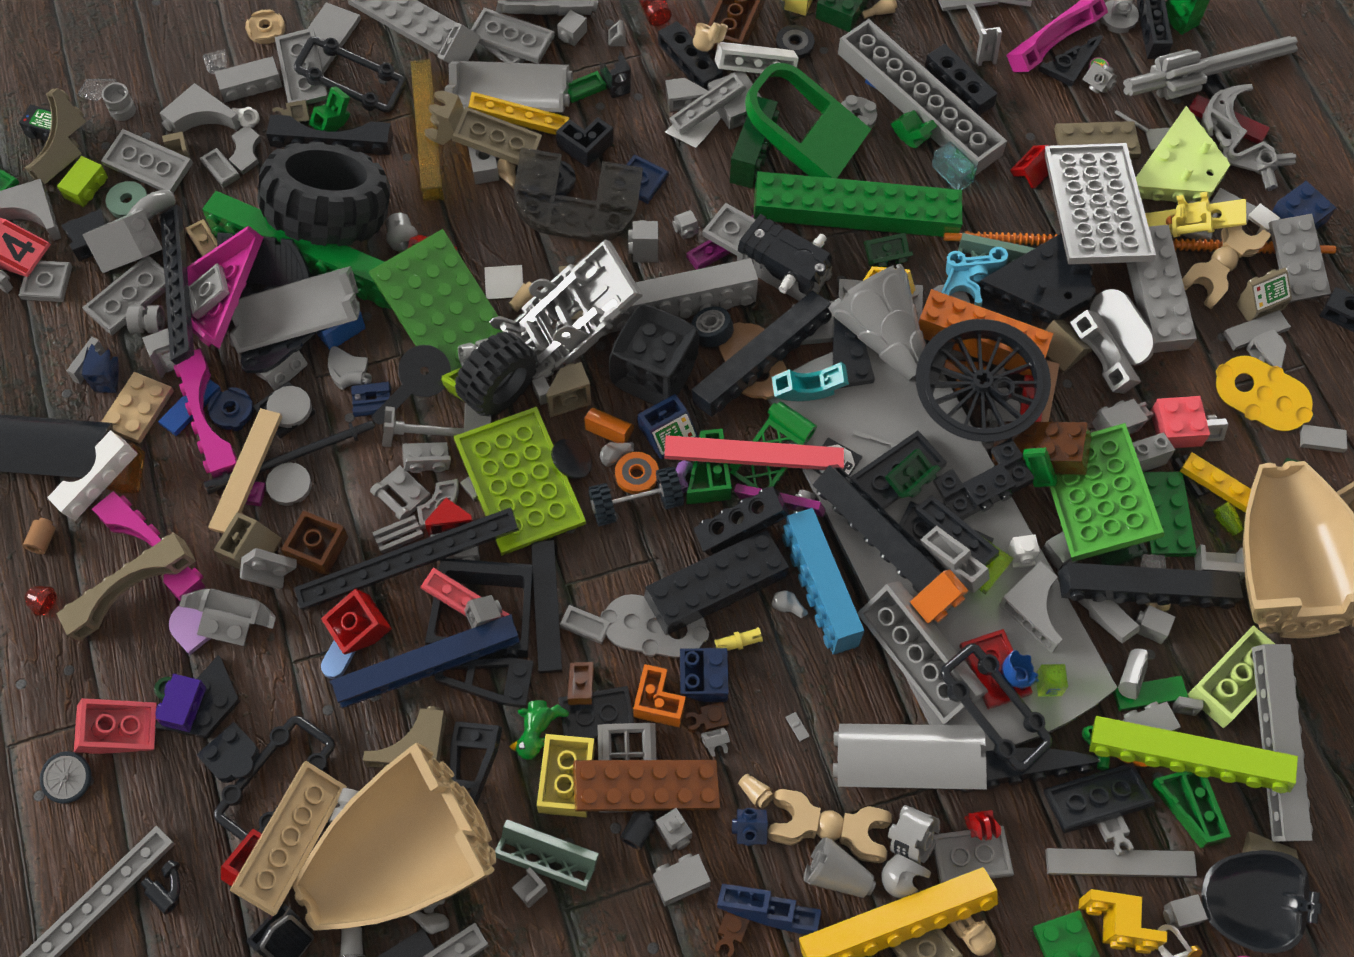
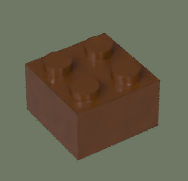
M303 510L281 550L285 557L296 559V564L327 576L349 537L344 526Z

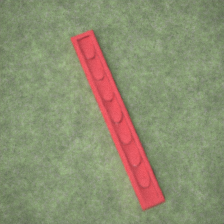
M666 435L664 459L826 470L829 465L838 464L844 469V448Z

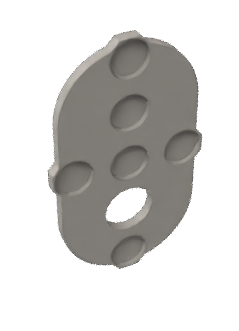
M630 594L618 597L609 604L606 610L602 611L600 617L611 622L607 627L606 636L614 645L622 649L642 652L645 656L649 657L659 655L680 658V648H701L703 643L708 641L709 631L703 618L687 625V634L681 639H674L669 634L665 635L646 599L641 595Z

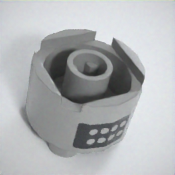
M904 805L901 809L897 825L893 824L888 833V838L892 839L890 851L921 865V862L925 863L935 847L936 841L933 840L934 832L939 834L940 820L918 809Z

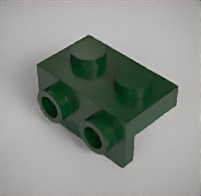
M906 233L864 242L869 266L886 267L888 262L895 261L896 264L908 262V258L913 256V251L909 252Z
M915 449L884 478L900 498H913L921 492V486L932 482L937 477L936 473L941 468L939 465L932 466L922 451Z

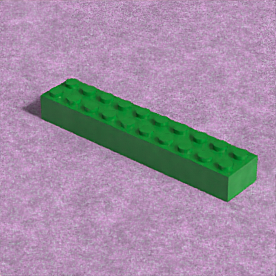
M758 171L755 184L753 218L757 219L761 214L767 220L770 219L774 222L944 237V233H959L962 227V190Z
M218 191L214 192L202 209L211 233L216 237L218 232L237 234L247 226H250L261 236L277 238V244H281V238L292 239L287 237L284 231H277L269 225L260 209ZM294 239V243L300 249L308 265L310 277L351 266L358 288L356 295L362 300L374 302L381 308L391 309L369 274L370 270L384 263V261L346 245L326 244V246L311 244L310 241Z

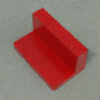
M1049 145L1033 146L1010 169L1013 177L1025 176L1030 187L1036 188L1049 175L1045 159V146Z

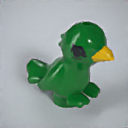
M543 700L529 702L528 709L518 710V714L524 718L525 730L518 741L509 747L511 750L516 751L522 759L531 760L535 758L544 746L543 741H545V738H540V735L547 729L552 720L557 717H568V710L558 704L548 708L547 702Z

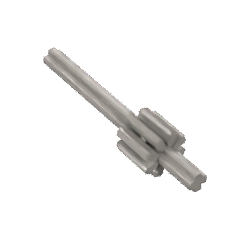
M1287 36L1200 59V52L1197 50L1192 51L1191 49L1160 56L1155 59L1156 65L1151 66L1150 73L1124 80V93L1134 96L1157 89L1156 94L1159 98L1165 97L1166 100L1199 92L1202 90L1201 84L1206 83L1207 76L1295 53L1298 50L1296 46L1298 40L1295 36Z

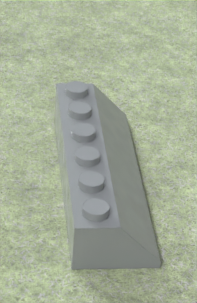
M901 581L888 583L857 614L945 725L967 710L961 702L949 699L947 695L948 685L944 682L940 673L943 665L954 657L957 651L933 622L927 623L912 606L910 601L913 599V596ZM965 661L950 672L956 681H963L967 684L969 698L974 704L988 692Z

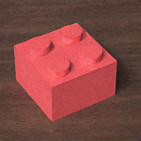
M1201 396L1157 399L1151 409L1154 413L1152 421L1156 435L1164 432L1174 448L1202 447L1210 436Z

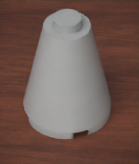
M822 838L811 855L813 858L811 866L808 864L806 866L803 881L810 885L864 898L866 895L870 896L876 885V882L873 881L874 875L832 839Z

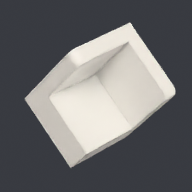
M1261 203L1248 215V219L1260 227L1257 234L1263 229L1270 233L1268 223L1280 219L1279 216Z

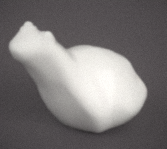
M251 107L232 108L238 114V121L242 127L250 126L253 128L259 123L260 117L255 109Z

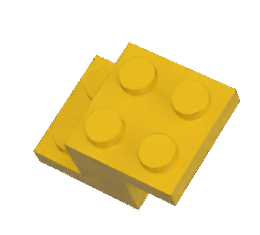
M1091 889L1079 899V909L1086 910L1087 914L1098 916L1103 913L1102 943L1110 944L1112 949L1125 950L1126 947L1135 948V951L1138 953L1150 954L1151 951L1158 949V947L1167 942V932L1141 928L1142 897Z

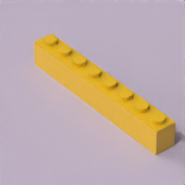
M982 867L800 937L801 953L803 957L872 956L885 948L898 946L903 941L921 937L926 932L944 928L957 920H965L975 913L992 909L998 905L997 889L985 868Z

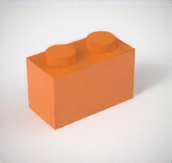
M946 570L916 595L910 603L927 623L934 621L939 623L948 615L946 611L951 606L956 608L965 600L963 596L968 592V589L951 570Z

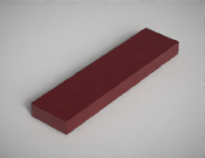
M1197 94L1189 110L1195 116L1202 118L1210 100ZM1234 111L1241 127L1247 130L1243 138L1256 144L1263 142L1270 127Z

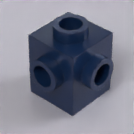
M754 808L737 809V819H732V834H737V844L747 846L767 844V811Z

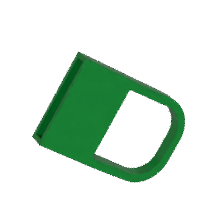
M774 63L768 66L750 87L746 95V111L752 124L785 157L808 176L837 179L871 131L870 127L805 73L790 64ZM777 76L788 80L821 112L820 117L800 143L767 117L758 104V91L770 77Z

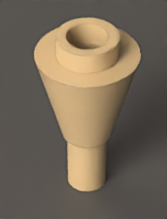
M880 0L872 8L862 11V17L866 19L873 15L895 13L897 2L896 0Z

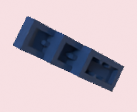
M722 884L717 908L766 926L805 935L819 931L822 915L821 909L797 906L796 900L772 897L771 891Z

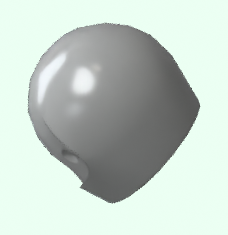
M896 854L886 863L882 870V883L890 895L902 899L919 891L912 883L914 876L930 878L931 871L902 855Z

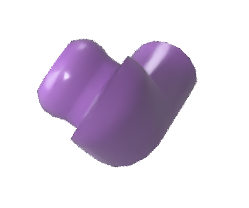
M686 460L679 462L676 467L683 493L687 492L689 487L685 477L693 468L692 462Z

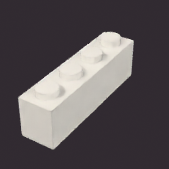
M720 42L717 44L714 61L718 69L762 73L768 66L774 63H786L797 68L799 58L794 50Z

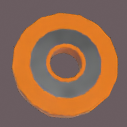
M631 452L618 460L615 466L616 482L623 491L630 494L650 491L657 483L656 470H659L656 461L650 455L643 452ZM639 469L643 474L640 477H634L631 475V472Z

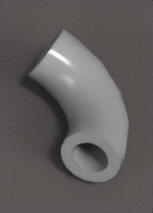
M166 189L152 192L140 199L128 214L142 209L148 221H150L156 214L168 210L175 205L174 194Z

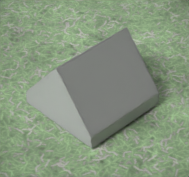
M619 20L608 30L609 46H626V31L622 20Z

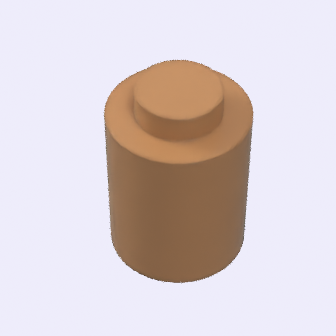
M45 518L33 520L22 546L33 553L45 554L56 530L53 522Z

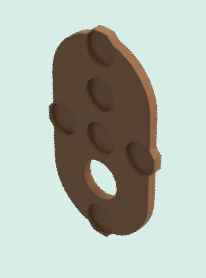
M738 322L733 324L734 331L732 337L719 346L724 362L765 329L759 325ZM783 360L777 362L768 372L770 376L767 380L755 382L741 393L751 398H763L766 400L774 398L772 377L787 371Z

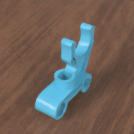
M994 247L990 250L989 255L966 257L960 251L950 252L946 263L948 278L941 293L951 296L958 291L967 292L973 297L974 305L982 307L980 286L977 283H980L983 278L1007 265V250L1002 247Z

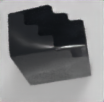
M620 51L618 56L619 62L614 64L615 69L609 71L605 63L601 64L600 62V75L607 85L611 98H617L631 92V68Z

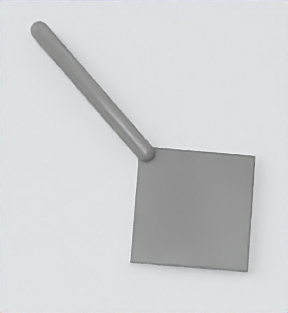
M1118 110L1115 111L1116 115L1126 121H1134ZM1134 121L1136 127L1145 131L1150 151H1155L1170 129H1148Z

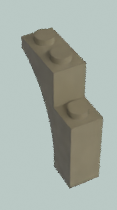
M59 88L51 89L46 93L51 108V129L48 140L40 154L25 167L35 180L41 179L43 184H46L82 154L78 149L79 145L77 142L68 137L86 122L83 118L84 114L78 107H74L69 102L70 98L67 93L62 89L59 90Z

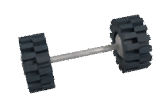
M675 467L656 470L658 489L612 500L607 483L589 487V496L597 525L603 526L616 522L613 504L660 493L666 510L683 506L682 487Z

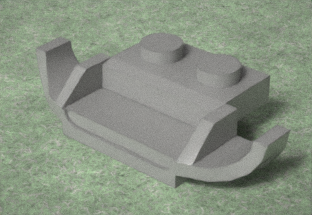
M212 588L184 594L180 602V607L192 608L203 612L197 635L241 646L245 645L250 623L273 629L276 619L270 609L257 599Z

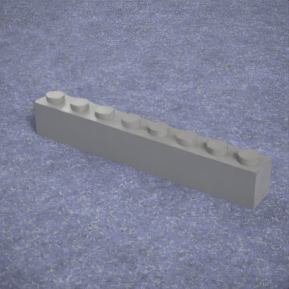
M1263 644L1252 647L1262 749L1298 756L1296 784L1290 793H1277L1267 788L1272 841H1312L1313 827L1309 814L1310 801L1307 796V775L1304 769V750L1302 749L1301 742L1302 728L1299 724V703L1296 697V678L1293 670L1294 656L1291 652V644Z

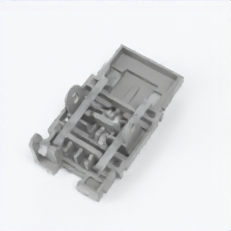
M604 240L579 261L576 266L568 265L552 281L547 279L534 281L529 287V292L534 297L522 307L524 313L514 321L498 316L489 322L493 328L502 330V332H511L526 345L531 346L538 359V368H536V374L532 378L534 380L544 376L547 379L555 370L558 371L560 368H563V364L568 365L593 346L606 333L604 327L611 329L613 327L611 323L623 313V310L626 311L638 301L643 294L612 243ZM543 286L544 288L541 291L537 289L538 287ZM583 310L584 316L579 317L575 322H573L571 318L578 311ZM552 318L558 321L554 330L551 327L554 324Z

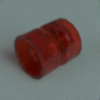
M639 0L650 25L661 26L670 20L672 12L666 0Z

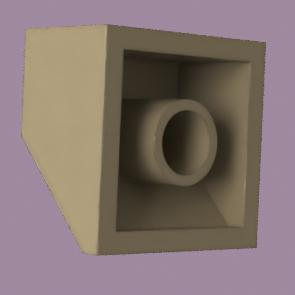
M582 362L570 363L560 368L546 393L550 418L591 405L590 383Z

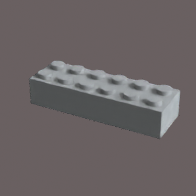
M1169 225L1149 226L1156 252L1155 261L1126 262L1136 307L1155 335L1156 344H1154L1153 353L1189 349L1197 337Z

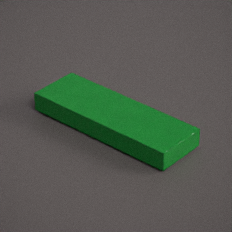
M1182 676L1143 682L1136 700L1123 696L1119 692L1118 687L1113 692L1119 712L1144 708L1153 702H1158V704L1166 701L1173 703L1179 696L1189 698Z

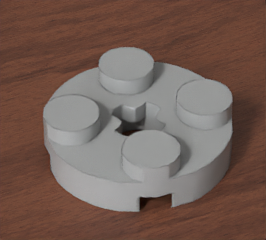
M847 96L846 100L841 104L853 114H861L858 118L872 129L877 118L876 104L862 97Z

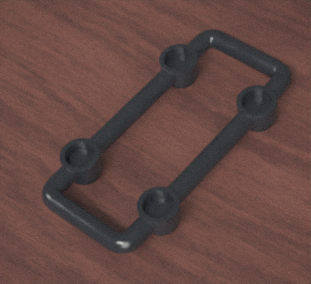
M316 36L310 37L293 65L294 70L306 77L310 85L317 86L322 84L329 88L337 86L349 97L362 102L363 108L368 111L377 109L385 113L391 112L407 83L404 76L394 72L391 64L383 63L379 65L339 47L338 41L334 38L324 40ZM314 44L322 47L323 52L328 56L338 54L377 72L378 77L383 81L393 79L399 82L387 105L379 102L378 97L372 92L363 95L324 77L321 70L317 67H312L309 70L302 67Z
M968 644L941 668V677L948 685L947 695L950 700L963 704L995 744L994 755L1000 760H1007L1016 771L1024 772L1052 746L1053 740L1045 728V718L1041 713L1030 710L998 670L999 661L994 655H986L977 644ZM972 653L979 660L977 666L979 672L984 675H991L1025 717L1023 722L1024 728L1031 733L1037 732L1043 740L1022 762L1015 755L1016 747L1014 743L1009 739H1002L969 698L967 684L963 681H956L950 674L952 670Z
M292 716L283 726L272 729L269 736L270 742L254 762L253 774L247 779H239L235 785H228L222 790V801L214 810V819L241 841L249 833L226 817L224 813L229 806L238 805L242 801L243 789L278 747H284L289 744L291 739L290 732L296 725L325 744L322 751L310 755L307 762L323 772L327 769V759L335 749V742L332 737L302 716ZM277 807L273 812H266L260 817L258 832L263 833Z

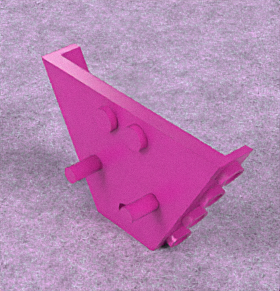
M247 226L187 267L189 286L217 263L224 269L230 294L199 319L195 318L191 311L192 332L200 337L199 340L209 347L213 344L220 349L264 238L250 226Z

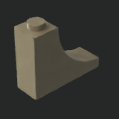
M428 706L427 709L420 708L414 726L404 738L396 744L381 750L364 751L363 762L366 767L384 768L415 743H419L431 750L434 754L432 758H435L440 763L446 724L444 710L435 706Z

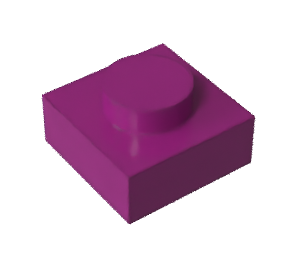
M255 481L245 504L261 506L266 491V484Z

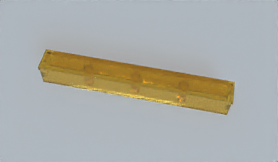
M430 59L410 61L423 200H444L439 143L431 141L424 134L425 129L433 128L438 130V126H435L430 121V117L433 114L429 111V105L435 104Z

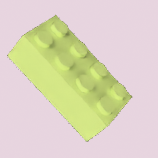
M1254 625L1188 693L1189 698L1203 700L1202 710L1223 729L1257 694L1252 647L1263 644H1275Z

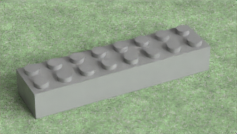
M752 259L635 282L643 296L629 309L622 311L623 313L611 323L613 325L611 329L604 327L606 333L603 336L612 332H621L633 311L640 304L649 305L685 319L696 315L707 307L717 306L727 310L734 306H746L756 302L758 277Z

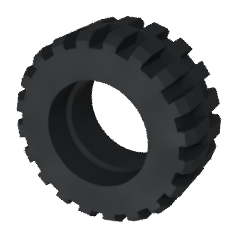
M499 332L488 337V340L480 343V346L471 352L469 358H466L463 362L464 365L458 371V377L455 380L457 395L481 416L490 417L501 413L502 410H506L510 404L514 403L525 392L526 387L532 382V377L536 374V368H538L536 353L511 332Z

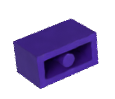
M173 674L171 681L169 680L166 683L163 701L156 708V720L162 726L190 732L206 691V686L201 680Z

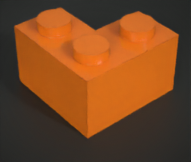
M644 664L633 708V717L680 728L685 708V696L664 692L667 681V669Z

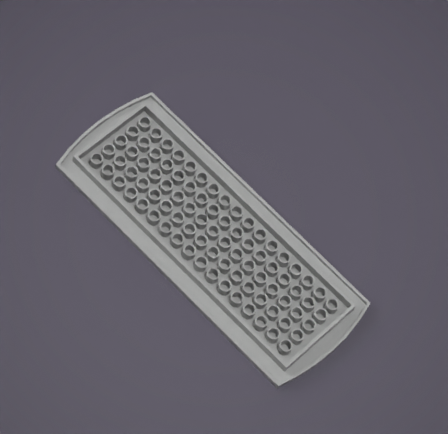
M867 345L875 377L874 383L839 388L834 390L835 395L811 401H786L776 397L768 399L770 406L781 401L817 425L814 435L805 445L823 446L829 437L863 456L850 477L892 448L890 447L891 445H881L873 439L853 435L854 430L899 444L918 430L947 461L946 466L936 473L937 477L953 469L961 482L964 483L994 467L982 442L958 437L943 429L929 416L918 396L915 377L907 380L879 358V354ZM833 352L814 359L793 371L797 373H812L828 368L833 364ZM940 373L937 382H948L945 375ZM935 388L933 396L935 399L953 393L952 388ZM956 397L939 404V406L948 414L959 401ZM961 407L951 418L964 424L967 415ZM969 420L967 425L973 427ZM791 440L788 441L789 444H796ZM802 468L817 500L825 508L824 514L867 601L869 602L886 584L901 581L913 598L919 593L912 587L913 584L908 579L901 577L896 572L897 568L891 562H886L880 556L881 552L875 546L872 547L864 540L865 536L860 531L852 529L848 524V520L843 515L837 514L832 508L833 505L828 500L822 499L817 494V489L813 484L821 474L812 469ZM932 481L921 486V492L915 497L900 498L884 510L899 524L910 501L920 505L929 496L933 495L943 505L945 504ZM1011 497L1004 502L1000 500L994 503V506L985 512L979 511L963 520L972 529L994 538L992 545L999 550V556L987 566L990 579L974 593L968 589V592L963 596L965 600L956 608L952 606L950 610L946 611L948 615L939 623L934 621L933 623L957 653L961 651L960 643L1004 629L1013 650H1017L1021 655L1031 656V663L1034 666L1033 672L1038 673L1037 678L1039 682H1035L1030 686L1033 693L1022 698V700L1032 712H1039L1044 716L1045 728L1050 733L1094 708L1113 693L1117 686L1069 599L1061 598L1058 579H1056L1048 592L1047 613L1052 626L1063 640L1052 653L999 606L1003 597L1035 567L1012 568L1008 552V546L1012 538L1033 534ZM1039 547L1040 552L1035 559L1036 565L1041 561L1044 565L1050 567ZM906 677L929 725H944ZM1049 689H1061V690H1050V691H1057V692H1049L1048 694H1046ZM982 697L975 703L1002 739H1009L1015 746L1040 738L1037 732L1031 733L1024 728L1023 722L1025 717L1013 702L989 710ZM965 710L945 725L979 724ZM985 733L986 751L994 750L995 744Z

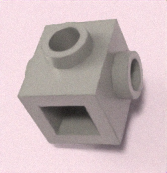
M1093 62L1082 80L1090 84L1089 89L1099 94L1100 91L1106 93L1112 90L1116 84L1115 79L1117 75L1113 73L1115 69L1104 63L1102 66L1099 63Z

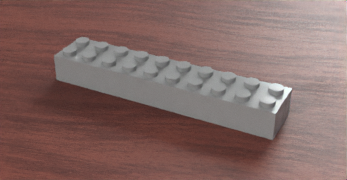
M870 19L840 38L838 55L903 113L915 110L922 123L934 120L937 127L931 131V138L952 157L955 149L959 150L974 165L973 176L1003 155L1007 140Z

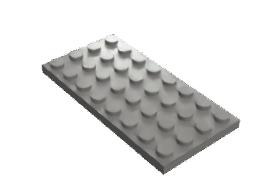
M1127 144L1045 146V159L1068 264L1154 262L1156 252Z

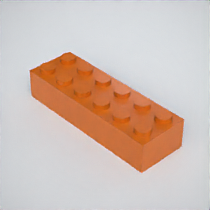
M931 289L919 319V327L923 331L924 339L930 341L943 329L961 321L989 319L1009 324L1025 333L1036 343L1046 358L1053 333ZM981 338L983 361L989 362L997 341ZM977 339L963 340L969 355L978 358ZM955 343L952 349L961 352L958 344ZM1000 343L992 364L998 366L1013 349ZM1016 354L1004 368L1012 370L1027 363L1019 354ZM1030 369L1019 373L1024 376H1032Z

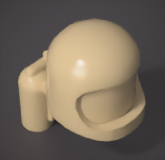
M697 23L693 45L700 51H710L715 43H720L724 40L728 26L722 23H713L710 27L704 23Z
M970 916L965 920H957L950 923L956 935L963 939L975 955L984 956L994 949L996 945L995 935L984 920L975 922Z

